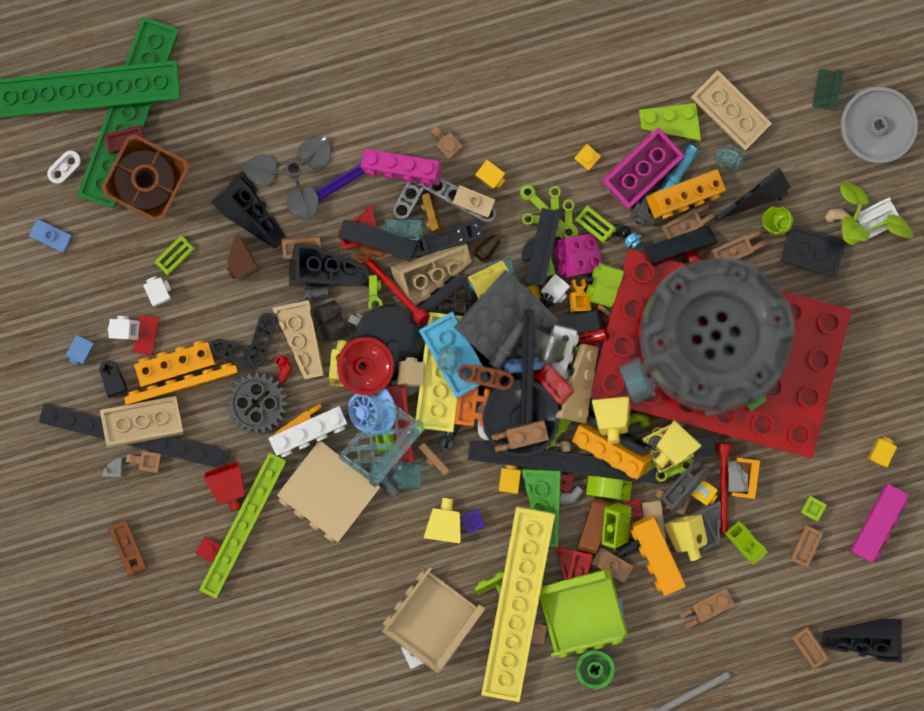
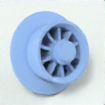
M386 388L373 395L355 394L348 404L349 417L359 430L379 435L388 432L394 425L396 418L395 404Z

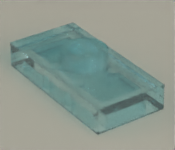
M385 219L383 231L407 240H421L423 221Z

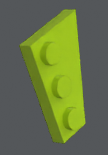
M696 103L639 110L641 130L651 132L653 129L659 128L667 135L701 141Z

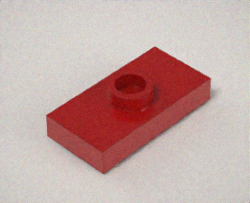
M139 314V338L135 340L133 352L153 356L159 318Z
M550 363L535 376L561 405L575 392Z

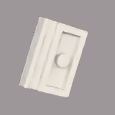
M889 197L861 211L857 220L858 223H861L869 230L883 220H887L886 217L889 214L899 215ZM882 225L869 233V238L887 230V225Z

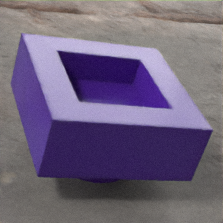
M478 509L460 516L468 534L485 527Z

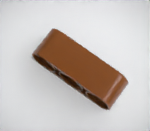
M463 364L458 369L460 379L469 383L505 391L511 390L515 385L514 377L507 372L472 364ZM466 368H471L473 371L470 378L463 376V371ZM485 372L491 373V380L489 382H483L482 375ZM505 376H508L510 378V384L506 387H503L501 385V379Z
M594 496L577 546L578 550L596 555L602 538L605 507L612 505L613 502Z

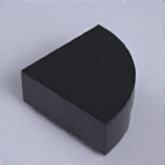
M535 237L525 244L522 250V261L530 259Z

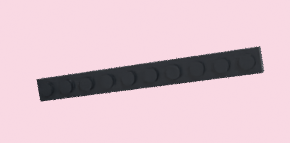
M43 404L39 423L105 439L101 418ZM172 436L127 444L216 468L227 465L230 454L228 450Z
M470 441L468 460L536 469L561 470V472L659 484L655 478L656 468L649 470L647 474L636 479L627 476L624 471L613 468L610 463L595 456L543 450L538 454L528 457H514L501 451H495L492 443Z

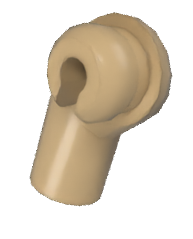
M842 208L830 209L827 212L828 214L825 215V219L830 223H833L834 220H843L846 216L852 217Z

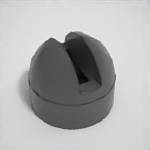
M445 436L440 440V448L443 451H451L455 446L453 438ZM447 439L450 440L448 449L444 448Z

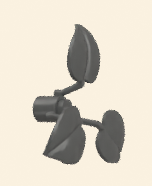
M315 137L303 142L298 149V157L304 160V162L290 161L286 167L275 171L277 167L276 161L267 154H259L243 162V170L247 177L260 186L272 184L274 175L286 172L289 178L295 179L297 190L290 192L287 196V208L295 216L310 220L316 213L318 196L312 187L300 188L301 166L308 164L313 169L324 167L330 158L329 138Z

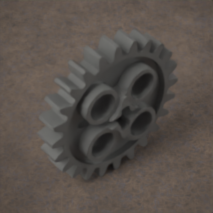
M256 372L255 377H253L252 373H248V379L242 375V382L234 381L237 387L230 386L233 394H227L231 401H227L226 404L231 405V408H228L226 411L233 413L229 418L237 419L234 425L240 423V430L247 427V433L254 429L255 434H258L259 429H261L264 434L266 433V427L271 431L274 430L272 424L279 426L278 419L284 420L281 413L288 411L283 408L284 405L289 404L283 401L288 395L281 393L285 387L278 388L280 381L274 383V376L267 379V373H264L262 377H260L259 372ZM255 384H259L262 387V392L259 395L253 392ZM266 391H269L270 393L260 401L259 404L261 406L254 407L246 416L245 412L255 404L254 399H260ZM242 397L248 400L246 408H242L239 405V400ZM268 398H272L275 401V406L272 409L266 405ZM255 411H258L262 416L259 422L253 420L252 415Z

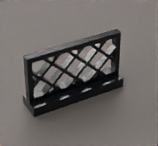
M457 274L444 283L441 288L434 291L429 298L420 302L417 307L425 309L427 312H453L454 314L465 315L468 311V303H476L478 298L461 275ZM461 286L467 290L466 299L456 298V290ZM445 299L453 300L451 311L441 310V302ZM455 300L466 302L465 313L454 312Z

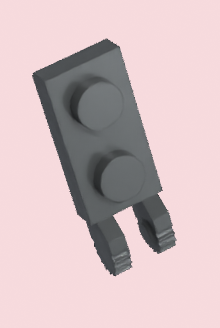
M700 460L695 461L685 470L661 497L675 512L711 473L707 467L702 468L703 464Z

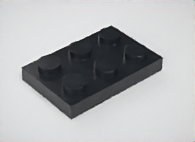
M792 225L787 235L780 262L836 278L846 241Z

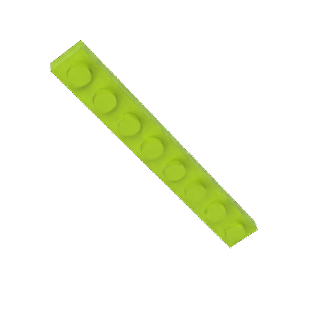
M269 452L199 589L200 591L217 599L287 462L286 460Z

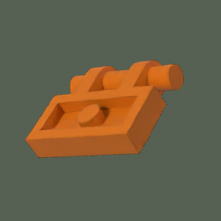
M474 388L458 397L454 424L474 426L475 419H480V427H483V408L492 390L484 389V396H478L479 388ZM477 401L483 402L481 413H476Z

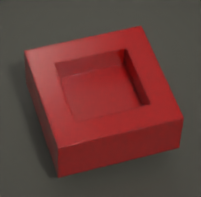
M204 537L195 554L213 563L222 545Z

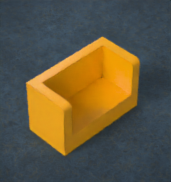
M735 458V461L741 464L744 472L748 474V491H731L730 496L755 499L760 461Z

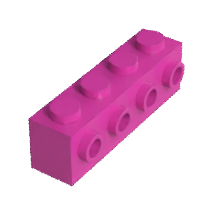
M364 149L360 166L364 173L369 176L380 175L391 180L398 178L409 183L416 181L427 186H432V184L439 185L442 165L439 161Z
M885 484L849 552L870 563H873L874 560L877 561L882 552L880 550L882 544H886L891 534L889 531L891 527H895L900 517L898 514L900 510H904L909 502L907 499L908 494L890 484Z

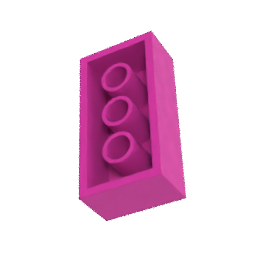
M655 128L616 164L600 182L625 209H629L675 166L684 155L659 128Z

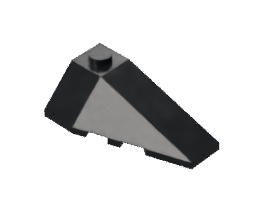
M777 168L719 214L715 220L726 219L773 202L777 198L781 201L789 194L787 190L791 188L782 170Z
M240 172L218 193L211 203L225 217L275 249L282 242V239L285 238V235L275 218L270 216L265 209L267 207L266 203L260 201L256 194L258 190L255 185Z
M295 244L289 265V286L368 287L369 267L337 256L333 252L320 249L316 245Z
M878 619L823 631V647L845 653L853 651L859 653L861 657L866 655L876 657V660L881 662H902V619Z

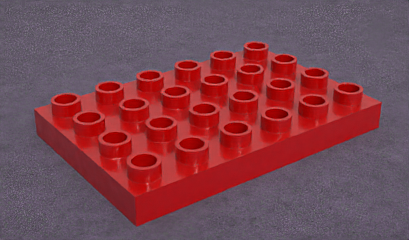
M628 249L622 268L624 271L606 327L609 333V340L602 342L594 372L590 399L600 400L629 397L631 403L630 410L669 421H676L680 424L801 457L813 458L852 310L779 290L790 306L794 323L793 349L783 375L776 385L765 394L767 400L752 411L747 406L735 410L725 411L722 414L706 416L705 411L685 406L669 397L659 388L649 374L640 347L641 319L650 296L668 275L686 264L668 260L652 266L645 253ZM676 285L675 289L677 291H681L682 287L680 285ZM718 314L716 316L718 322L724 323L727 321V318L724 314ZM774 317V318H773L774 322H776V323H779V322H780V318H779V317ZM705 318L697 319L698 325L702 327L707 326L708 323ZM713 332L710 335L713 341L721 337L717 332ZM698 336L691 338L694 345L702 343L701 338ZM705 352V357L708 360H712L708 353ZM756 374L758 379L762 378V374Z

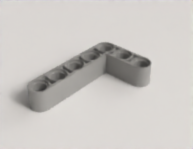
M440 178L439 182L443 188L438 192L434 191L432 186L423 185L421 182H407L393 209L394 215L398 220L408 219L423 191H426L468 215L480 219L483 223H492L496 218L494 207L491 210L493 212L492 218L485 219L482 215L452 204L453 200L449 199V193L452 191L457 192L459 187ZM408 190L416 191L417 195L414 199L406 197ZM400 206H404L408 211L406 215L400 216L397 214V209Z

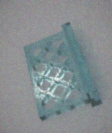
M386 399L339 455V459L368 479L372 486L376 487L421 434L423 423L418 419H413ZM386 406L394 410V417L383 418L382 411ZM406 419L411 423L407 428L398 429L397 420ZM395 420L396 429L385 430L384 421ZM374 422H381L382 431L371 432L370 426ZM397 433L395 443H386L385 434ZM383 435L384 444L373 445L372 436ZM369 436L370 445L359 446L358 440L361 437ZM385 448V455L375 458L373 449ZM371 449L372 458L361 459L360 450ZM349 451H357L358 460L348 459L346 457ZM373 462V469L370 473L362 469V463Z

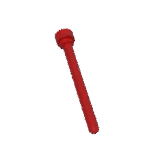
M372 259L366 260V265L413 313V320L419 326L425 324L429 320L430 314L425 309L418 308Z
M721 442L717 443L718 455H720V533L725 535L728 531V455L732 451V443Z

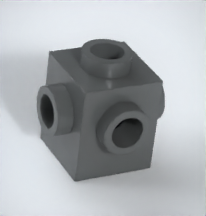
M643 195L631 207L630 217L640 226L654 224L658 220V218L654 219L646 197L648 195Z

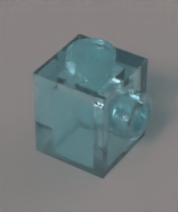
M398 462V470L394 469V481H397V489L420 490L422 463Z

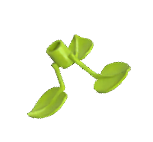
M849 182L840 183V191L843 197L850 203L857 204L858 206L854 218L846 216L842 220L844 241L850 245H856L858 241L866 242L869 239V233L882 225H887L888 230L897 236L913 239L912 230L907 222L894 214H889L886 217L887 220H883L867 230L861 223L856 221L862 204L867 205L869 202L866 193L855 184Z

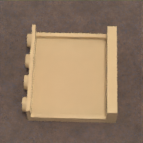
M318 441L277 496L280 497L278 501L285 507L289 505L295 509L294 514L301 519L306 517L311 521L309 523L311 527L317 531L319 529L326 533L324 537L333 543L334 541H340L381 487L322 441Z
M429 567L426 572L422 570L416 580L419 582L416 586L411 585L406 591L405 595H407V598L404 602L400 600L395 606L394 610H396V613L393 617L389 615L383 622L385 627L382 632L438 673L485 608L481 605L477 607L433 575Z

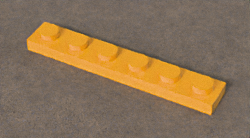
M232 363L220 366L221 369L216 371L211 368L202 371V375L195 376V374L186 375L182 381L177 382L176 379L166 381L165 386L158 387V384L146 387L147 391L141 393L139 390L129 392V396L124 397L125 403L130 405L239 374L236 365L232 366Z

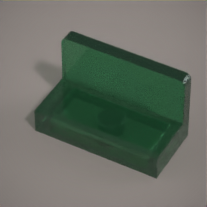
M819 70L812 103L813 107L831 111L837 109L844 71Z

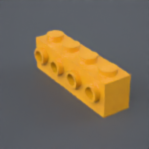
M717 169L655 192L646 197L654 219L661 216L662 219L673 216L672 212L678 210V213L689 210L688 206L690 205L697 207L704 204L706 199L713 201L720 198V194L726 191V188Z
M204 340L193 343L194 346L187 349L186 346L175 348L174 353L168 354L165 351L156 354L157 358L151 360L149 357L139 359L138 364H134L140 386L146 387L216 365L210 343H205Z
M582 423L578 426L572 440L579 448L588 450L596 458L605 460L613 468L624 471L631 478L638 479L643 476L653 459V456L649 454L642 457L621 443H608L607 435H600L599 430L587 423Z
M654 514L633 522L631 533L635 541L639 540L641 544L639 550L642 557H647L649 561L646 565L650 574H655L657 581L654 582L658 591H662L664 596L685 588L684 579Z

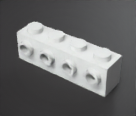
M553 324L543 361L545 366L550 363L567 381V366L572 363L574 354L571 352L573 346H576L578 343L579 335H576L577 331L575 329Z
M340 406L268 439L276 456L281 455V457H285L292 453L291 449L299 447V450L310 445L309 441L316 439L318 442L327 438V433L334 431L336 434L345 430L344 426L348 423Z

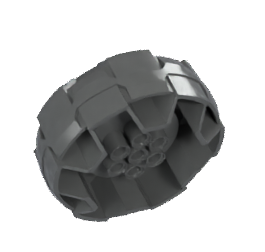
M732 258L704 259L676 269L654 290L646 304L641 319L640 347L649 374L659 388L669 397L685 406L701 411H731L747 406L763 397L776 385L783 375L793 349L794 323L787 300L783 298L779 289L768 277L758 272V268ZM738 273L740 275V278L735 279L733 277V274ZM680 285L682 287V290L677 291L675 289V286ZM718 314H724L727 318V321L724 323L718 322L716 316ZM774 317H779V318H780V322H779V323L774 322L773 318H774ZM705 318L708 323L707 326L702 327L698 325L697 319ZM730 329H738L740 336H731ZM711 333H719L721 339L713 341L710 336ZM698 336L701 338L702 343L694 345L691 338ZM725 347L733 348L734 354L732 356L726 355L724 353ZM708 350L713 351L715 358L708 360L704 355L705 352ZM755 374H762V378L757 379Z

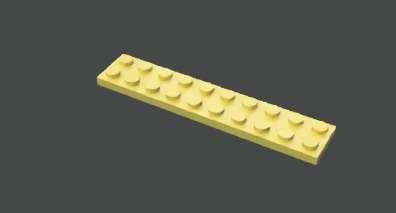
M516 506L481 693L483 696L520 702L555 513Z

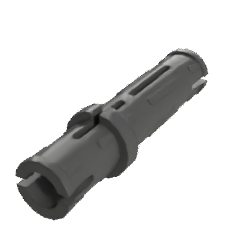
M523 315L502 346L498 347V352L490 362L498 370H500L507 358L512 356V351L523 336Z

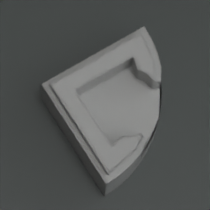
M117 458L109 462L103 470L102 477H122L123 458Z

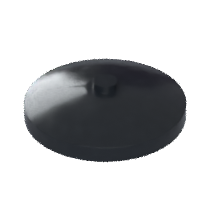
M395 304L379 306L366 313L358 322L352 340L361 337L374 338L382 342L389 349L394 363L391 380H397L398 365L400 361H406V358H417V362H423L425 341L419 332L420 329L426 327L425 324L419 326L413 320V313L407 307ZM361 362L359 365L364 369V363Z
M521 379L515 380V385L511 390L495 389L484 405L482 424L487 438L494 447L500 444H507L509 440L508 436L499 440H492L491 435L523 426L520 423ZM510 381L505 382L501 385L503 387H506L510 384ZM533 381L532 423L544 420L549 440L514 449L509 448L501 452L514 457H528L540 453L554 440L560 424V418H556L559 407L555 398L541 384Z

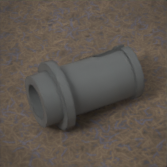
M308 286V288H304L305 300L309 299L311 301V299L328 298L327 286L315 288Z

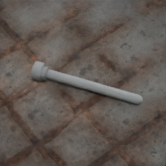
M725 672L658 708L650 707L645 711H669L730 679L731 675L729 672Z

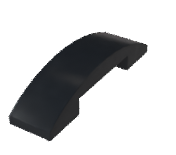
M480 219L445 229L443 230L444 233L438 235L431 233L407 240L416 243L412 258H416L485 237Z
M349 220L343 221L338 235L339 239L354 244L358 243L408 262L411 261L416 247V243L405 238Z

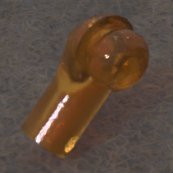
M364 246L356 252L355 260L358 263H363L370 256L381 258L382 251Z

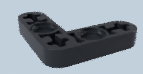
M270 313L260 316L250 347L223 339H216L211 344L212 353L216 356L252 367L262 366L265 362L276 326L275 317ZM267 317H270V320L273 322L272 325L267 327V331H270V334L262 331L259 332V328L264 330L265 324L262 320L267 319ZM259 335L267 337V343L263 346L258 345L256 342ZM220 342H222V346L225 348H229V344L232 345L229 350V356H225L227 352L223 350L217 353V349L214 348L215 345H219ZM254 346L259 349H265L264 353L260 351L259 357L262 359L261 362L257 361L256 364L251 359L257 353V350H253ZM235 348L243 350V356L239 359L233 356Z

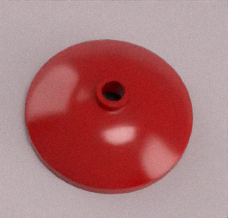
M361 337L348 342L342 348L337 358L336 369L340 382L350 392L358 395H373L383 390L390 382L394 363L389 349L382 342L370 337ZM361 362L364 363V369L362 370L359 368Z

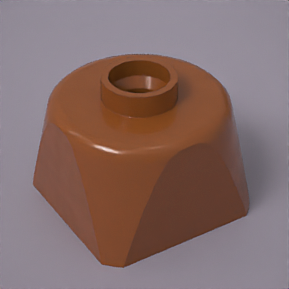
M131 135L126 138L102 186L104 196L141 216L158 221L164 218L188 170V164L186 160L137 135ZM146 171L152 175L153 182L150 187L141 188L137 185L136 176L138 173Z

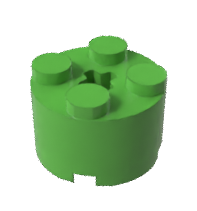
M589 649L581 653L575 662L576 676L581 684L588 688H604L611 682L614 676L615 668L612 659L600 649ZM593 664L600 667L597 669L598 673L596 674L593 671H589L592 669L591 665Z

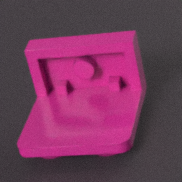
M592 234L564 238L555 241L553 244V253L561 279L592 273L595 266L598 267L599 263H602L597 238Z

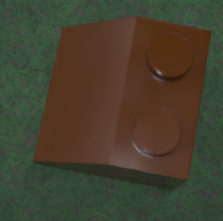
M239 234L235 235L227 260L229 264L227 270L233 279H237L240 282L260 270L242 237Z

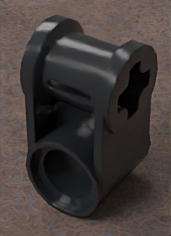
M104 361L100 365L99 371L108 398L127 393L128 390L117 363L114 361ZM107 364L109 366H113L111 374L109 372H105Z

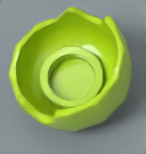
M772 206L764 212L762 217L763 226L773 235L788 233L794 222L792 213L784 207L776 208Z

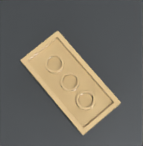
M718 70L690 97L743 151L772 124Z
M176 396L100 410L107 448L183 434Z

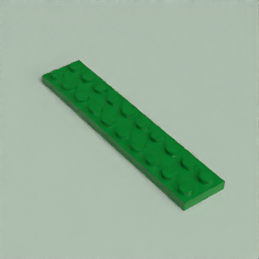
M142 17L125 66L167 62L179 29ZM153 103L109 107L77 196L112 209L115 208L116 202L104 196L102 186L119 152L108 153L104 134L139 125L142 126L143 130Z
M178 61L0 79V118L181 100Z

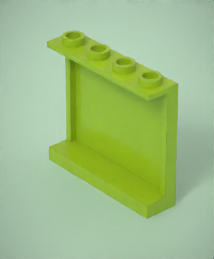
M610 568L541 586L539 598L554 649L551 657L558 655L559 658L569 656V652L576 651V654L588 651V647L592 646L594 649L603 648L605 643L612 642V645L622 643L623 639L628 636Z

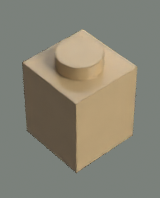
M406 358V361H400L397 385L423 386L424 363L417 362V358Z

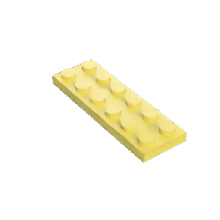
M429 312L428 325L447 314ZM456 316L458 322L463 316ZM425 343L423 386H420L415 427L453 432L458 398L453 394Z

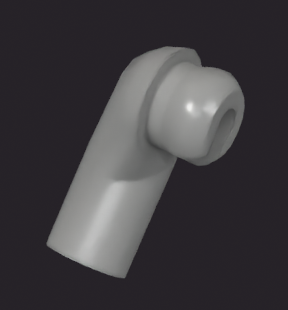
M576 486L571 493L560 491V504H573L584 491L579 486Z

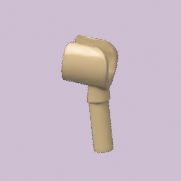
M568 441L556 442L552 446L560 447L561 452L571 451V444Z

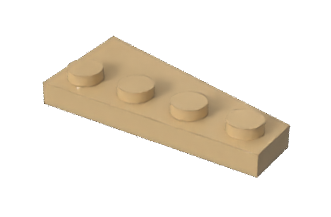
M307 300L273 307L274 314H276L279 320L280 327L284 331L304 379L325 376L311 301Z
M580 344L573 364L574 374L568 379V383L575 392L563 403L562 409L557 412L556 418L586 424L598 347Z

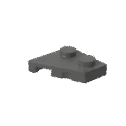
M720 501L688 515H702L707 537V544L701 547L702 551L720 544Z

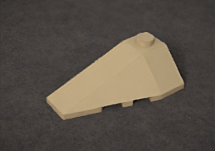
M467 244L412 258L410 262L403 261L391 266V271L395 284L416 304L429 298L433 291L441 288L444 282L450 277L457 275L472 261Z

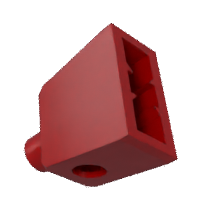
M239 461L204 473L205 482L219 504L228 502L230 510H236L241 507L238 498L245 496Z

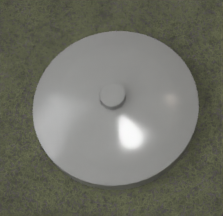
M872 87L856 94L845 106L840 120L841 136L849 151L857 158L874 164L892 162L904 155L914 143L918 130L917 115L910 101L900 92L887 87Z

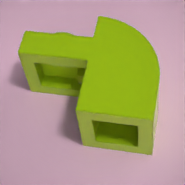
M588 476L586 495L630 500L632 481Z
M740 521L725 533L739 552L753 565L768 553L765 547L754 538Z

